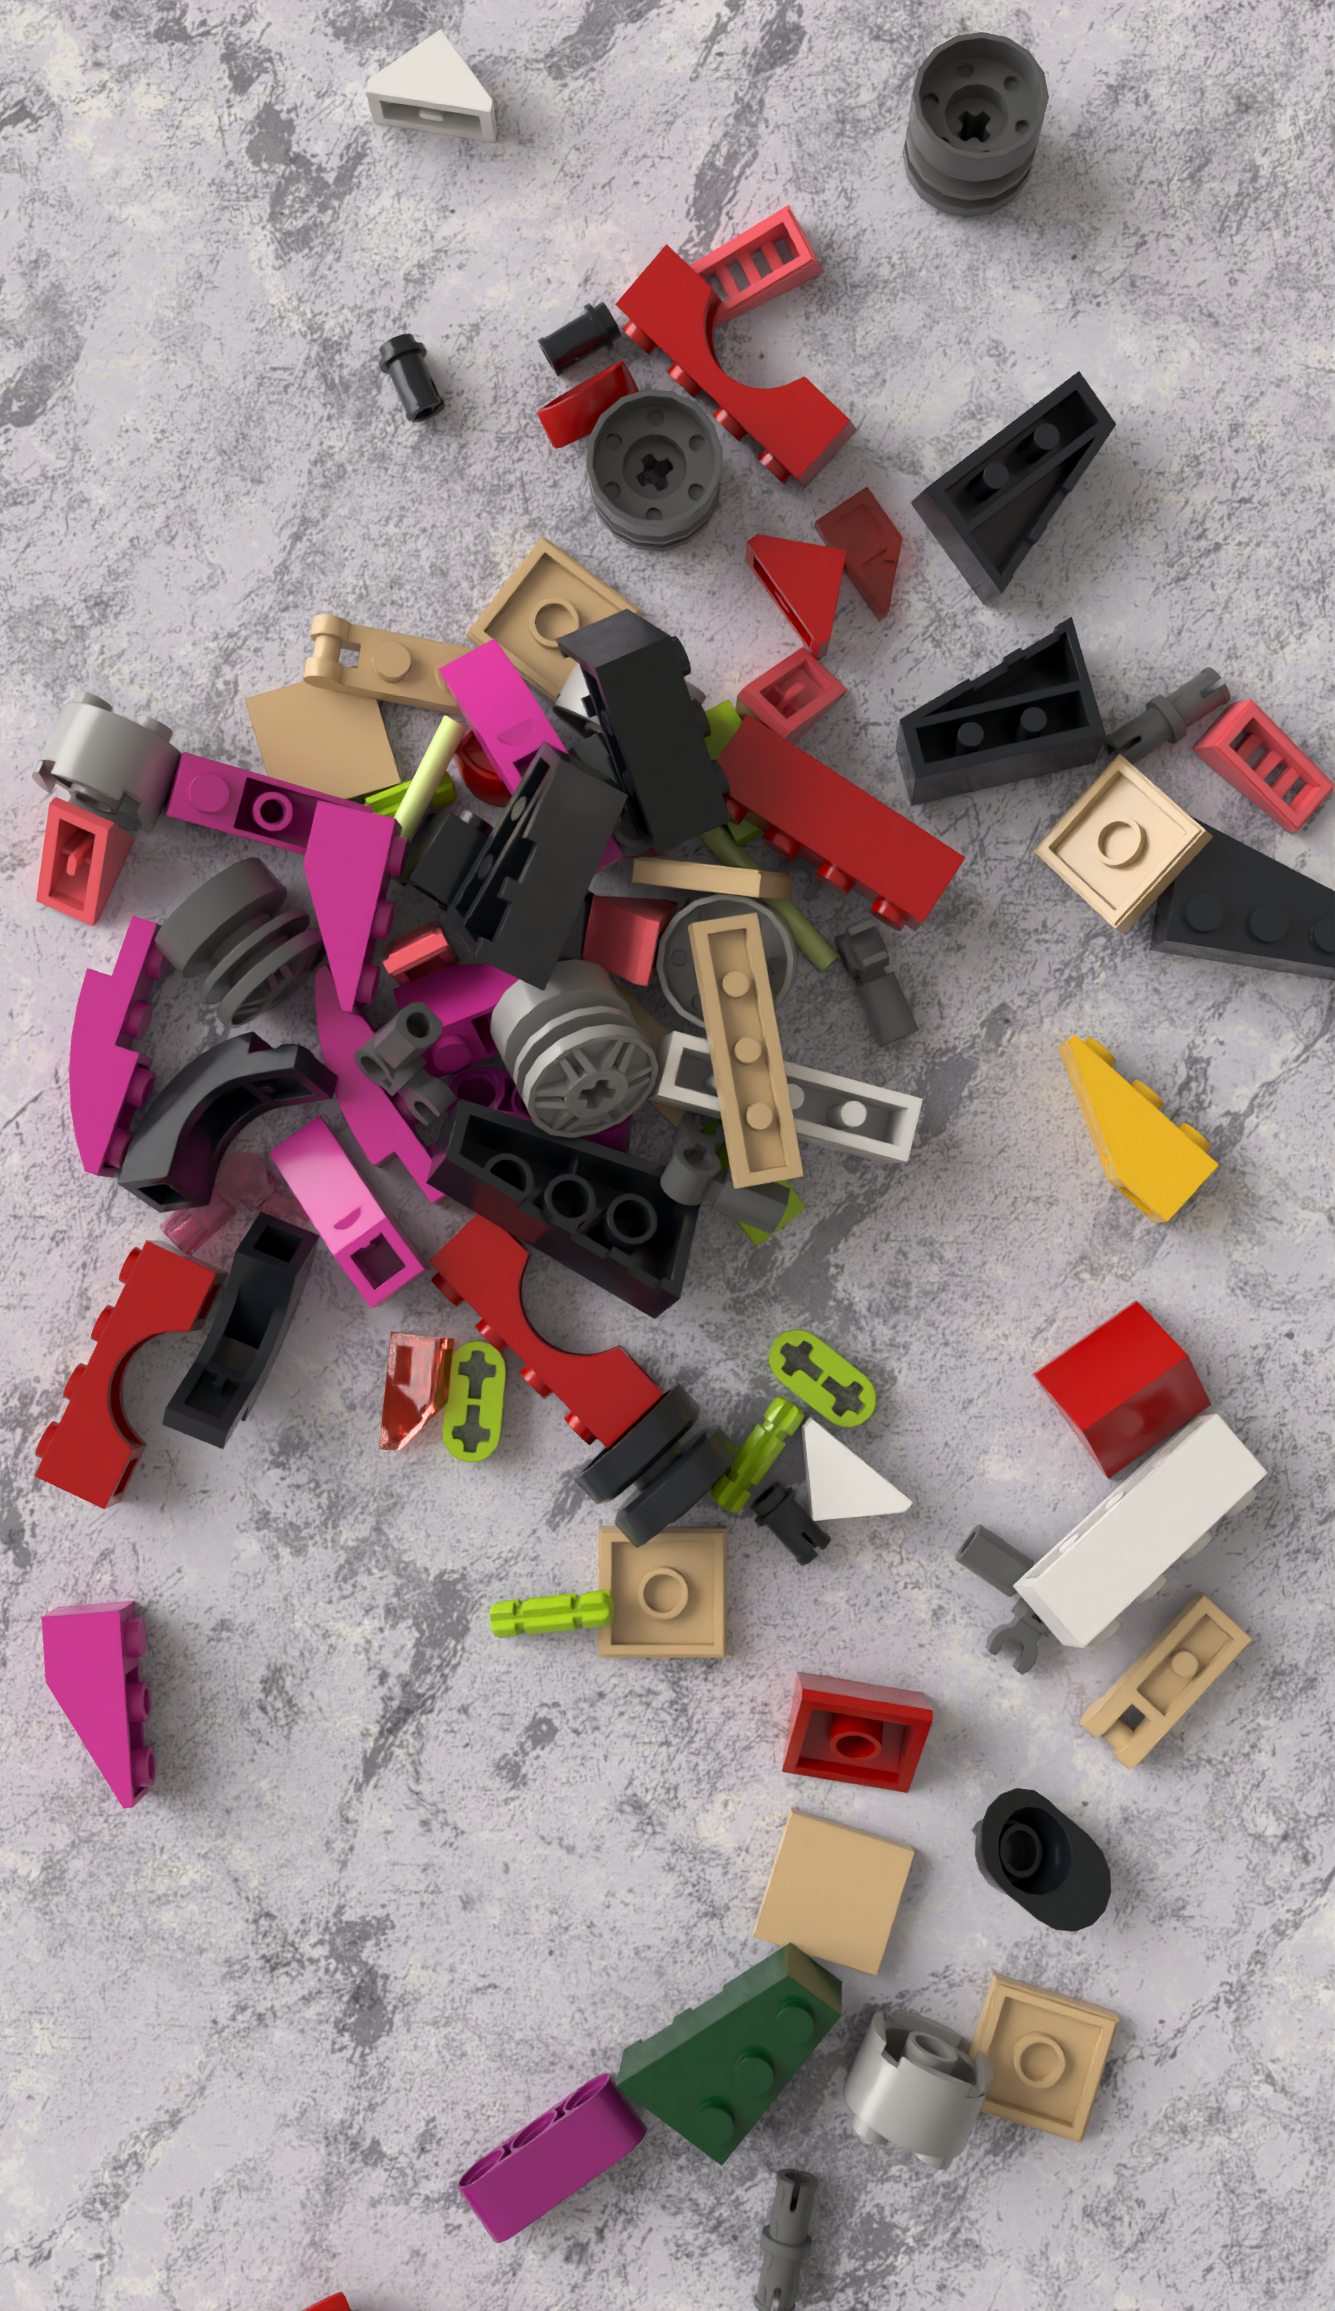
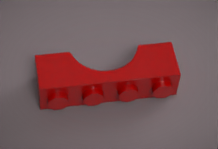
M666 244L615 304L630 319L622 330L649 356L658 346L675 363L667 373L694 399L703 389L720 405L712 416L739 442L749 433L765 449L757 460L783 485L793 476L806 488L855 434L857 429L851 420L805 376L787 385L767 389L743 385L726 375L719 363L714 341L717 313L723 301L714 289Z
M476 1214L428 1261L438 1271L431 1278L432 1283L456 1307L465 1300L482 1317L475 1327L496 1350L502 1353L509 1346L526 1363L519 1373L540 1396L547 1399L553 1392L571 1410L564 1417V1420L584 1442L590 1446L598 1438L608 1449L664 1394V1390L621 1345L602 1352L581 1354L560 1349L545 1340L530 1322L523 1303V1279L532 1253L516 1236Z
M146 1240L142 1249L138 1247L132 1249L119 1274V1281L124 1283L125 1286L115 1307L107 1305L103 1309L92 1330L91 1339L98 1343L87 1365L80 1363L66 1384L63 1397L70 1400L60 1423L52 1421L38 1443L35 1455L41 1458L42 1461L34 1475L35 1477L103 1509L120 1503L147 1446L133 1429L124 1408L123 1383L128 1366L136 1353L146 1343L161 1334L174 1331L191 1332L202 1330L228 1272L162 1241Z

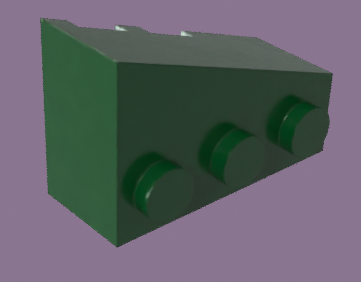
M789 1943L723 1985L722 1992L694 2010L689 2007L675 2016L671 2025L644 2042L640 2039L624 2049L616 2086L722 2166L841 2017L842 1981L792 1943Z

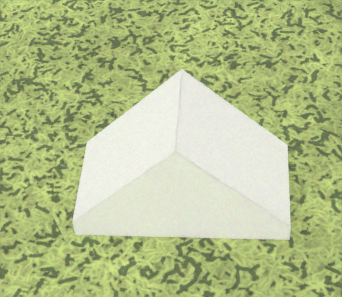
M442 29L435 32L367 81L366 95L374 123L496 142L497 124L493 100Z
M810 1415L802 1422L801 1432L809 1513L813 1521L904 1513L912 1505L913 1501Z

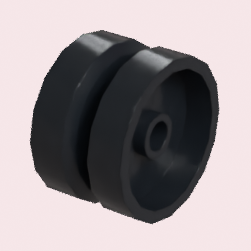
M679 1383L666 1391L608 1449L605 1447L575 1478L576 1483L596 1504L609 1503L632 1484L637 1487L620 1506L615 1520V1525L636 1548L647 1543L666 1526L676 1522L697 1504L741 1452L718 1425L704 1428L683 1446L678 1442L695 1424L700 1413V1405Z

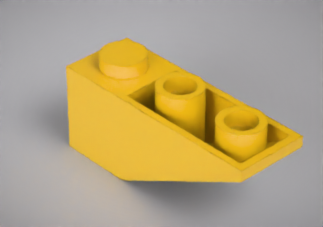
M1076 1035L1065 1039L1058 1046L1107 1181L1153 1223L1168 1222L1219 1166L1207 1154L1211 1149L1210 1143L1190 1125L1182 1122L1177 1127L1161 1113L1159 1109L1164 1103L1147 1085L1137 1079L1129 1084L1112 1068L1116 1063V1059L1098 1041L1089 1036L1082 1041Z

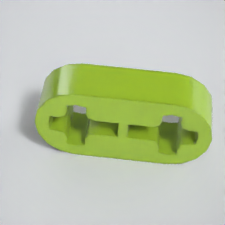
M802 1329L784 1331L773 1340L768 1351V1363L773 1374L780 1382L827 1420L840 1427H854L870 1418L876 1406V1393L873 1384L864 1374L815 1335ZM803 1341L811 1345L812 1348L809 1350L807 1357L822 1369L815 1379L798 1368L792 1371L790 1375L782 1370L786 1358L780 1351L787 1342L795 1347L801 1345ZM828 1376L844 1387H848L853 1381L861 1386L856 1396L863 1404L856 1413L848 1408L842 1410L840 1414L832 1410L836 1403V1398L821 1386Z
M470 1341L459 1347L451 1356L448 1366L442 1431L443 1441L451 1455L458 1460L468 1463L480 1462L489 1457L498 1447L503 1431L508 1375L507 1359L503 1352L500 1353L488 1341ZM475 1351L485 1352V1362L496 1366L495 1376H488L482 1382L481 1397L471 1396V1375L461 1373L462 1362L471 1361ZM470 1405L480 1406L479 1425L484 1429H490V1439L481 1440L476 1450L466 1449V1439L455 1434L456 1426H463L467 1423Z

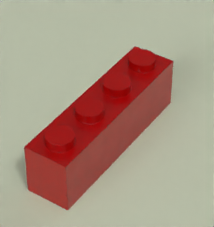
M748 714L717 759L730 786V796L723 799L731 823L740 825L742 820L745 819L765 832L761 840L770 849L789 860H794L797 854L819 868L815 876L822 883L844 896H847L853 890L873 903L869 912L882 923L897 931H902L905 925L915 932L917 931L966 858Z

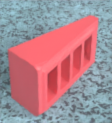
M789 205L689 265L705 281L706 277L716 273L729 298L720 305L715 327L804 284L823 272ZM783 239L786 240L795 258L785 265L774 246L775 243ZM761 250L773 271L764 278L761 277L751 255ZM737 262L740 263L751 285L741 292L728 268Z
M1252 699L1235 702L1227 706L1192 748L1208 766L1289 833H1297L1335 787L1331 780ZM1243 731L1246 735L1232 749L1229 745ZM1260 745L1266 751L1251 768L1246 763V760ZM1280 762L1286 768L1269 786L1264 780ZM1299 778L1305 785L1287 805L1281 798Z
M430 921L390 941L383 948V964L388 974L400 986L447 966L457 965L460 962L439 921Z

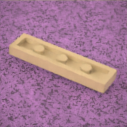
M757 913L691 923L687 927L734 1189L804 1177Z

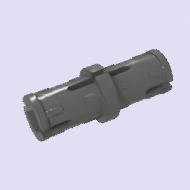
M1206 667L1199 675L1166 698L1158 695L1147 702V711L1114 733L1106 735L1103 740V746L1107 754L1109 755L1131 741L1132 747L1121 753V755L1134 765L1168 741L1171 744L1178 742L1187 735L1186 728L1203 718L1220 705L1230 701L1228 687L1224 684L1205 697H1202V691L1221 679V676L1214 669Z
M781 2169L777 2172V2186L771 2221L769 2225L763 2227L760 2246L765 2251L758 2289L753 2302L759 2311H771L776 2288H780L777 2311H795L796 2308L795 2299L802 2260L809 2258L812 2239L807 2234L814 2195L818 2188L817 2178L805 2171H801L798 2193L795 2198L792 2197L795 2169Z

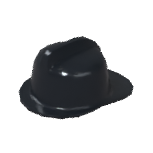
M1015 1788L1000 1794L988 1806L984 1818L977 1821L972 1829L976 1836V1862L980 1873L987 1883L999 1892L1011 1897L1034 1918L1054 1930L1076 1932L1093 1925L1105 1912L1111 1895L1110 1869L1102 1850L1084 1830L1035 1790Z

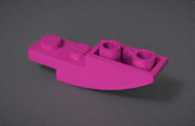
M495 638L438 669L502 783H505L511 795L514 794L543 741L569 754L538 702ZM613 836L608 841L594 875L623 859V854Z
M136 916L131 918L112 976L87 968L77 1002L71 1035L69 1089L76 1143L85 1172L113 1178L116 1167L122 1169L129 1145L135 1134L129 1131L136 1108H144L155 1085L156 1074L150 1071L153 1058L130 1049L133 1040L142 1039L149 1026L152 1016V1004L147 1003L154 979L161 980L170 965L168 959L156 947L155 938L162 926Z
M325 964L315 971V1007L318 1033L325 1065L338 1076L334 1092L355 1138L373 1166L382 1168L399 1157L431 1204L439 1205L449 1196L426 1183L437 1141L428 1147L414 1128L420 1121L411 1113L405 1099L398 1092L391 1096L383 1087L373 1083L360 1070L355 1060L356 1051L386 1023L384 1022L375 1028L362 1009L359 1016L342 1011L331 968ZM362 1002L361 1008L364 1007L367 1003Z

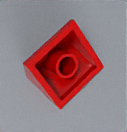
M1133 1301L1032 1374L1108 1479L1211 1405L1189 1356L1138 1301Z
M797 1671L782 1772L908 1793L933 1722V1709L923 1692Z

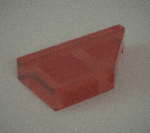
M865 487L816 520L814 529L827 547L847 550L843 571L880 622L887 617L903 537L869 488Z
M391 1331L379 1449L401 1450L448 1403L454 1338Z

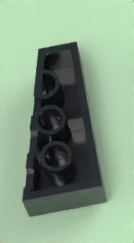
M464 1099L458 1101L441 1125L426 1181L428 1185L653 1319L661 1315L681 1297L700 1204L685 1205L673 1200L664 1192L661 1187L660 1178L667 1166L579 1137L569 1138L550 1135L531 1121Z

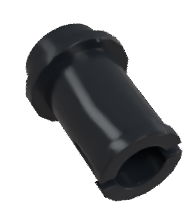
M604 302L595 307H592L590 303L583 306L584 314L545 338L542 337L537 340L557 377L603 347L608 352L614 349L612 342L622 337L616 321Z
M402 334L386 341L379 349L382 356L379 361V367L383 373L390 374L406 411L408 421H412V423L422 422L440 413L445 408V403L440 397L423 359L427 353L425 345L421 342H416L412 334Z
M776 1482L763 1491L752 1503L750 1508L757 1515L754 1521L759 1527L766 1525L796 1557V1561L801 1566H804L818 1556L814 1549L818 1546L821 1550H824L830 1543L831 1537L826 1532L824 1533L794 1500L796 1496L795 1490L792 1487L785 1489L779 1482Z

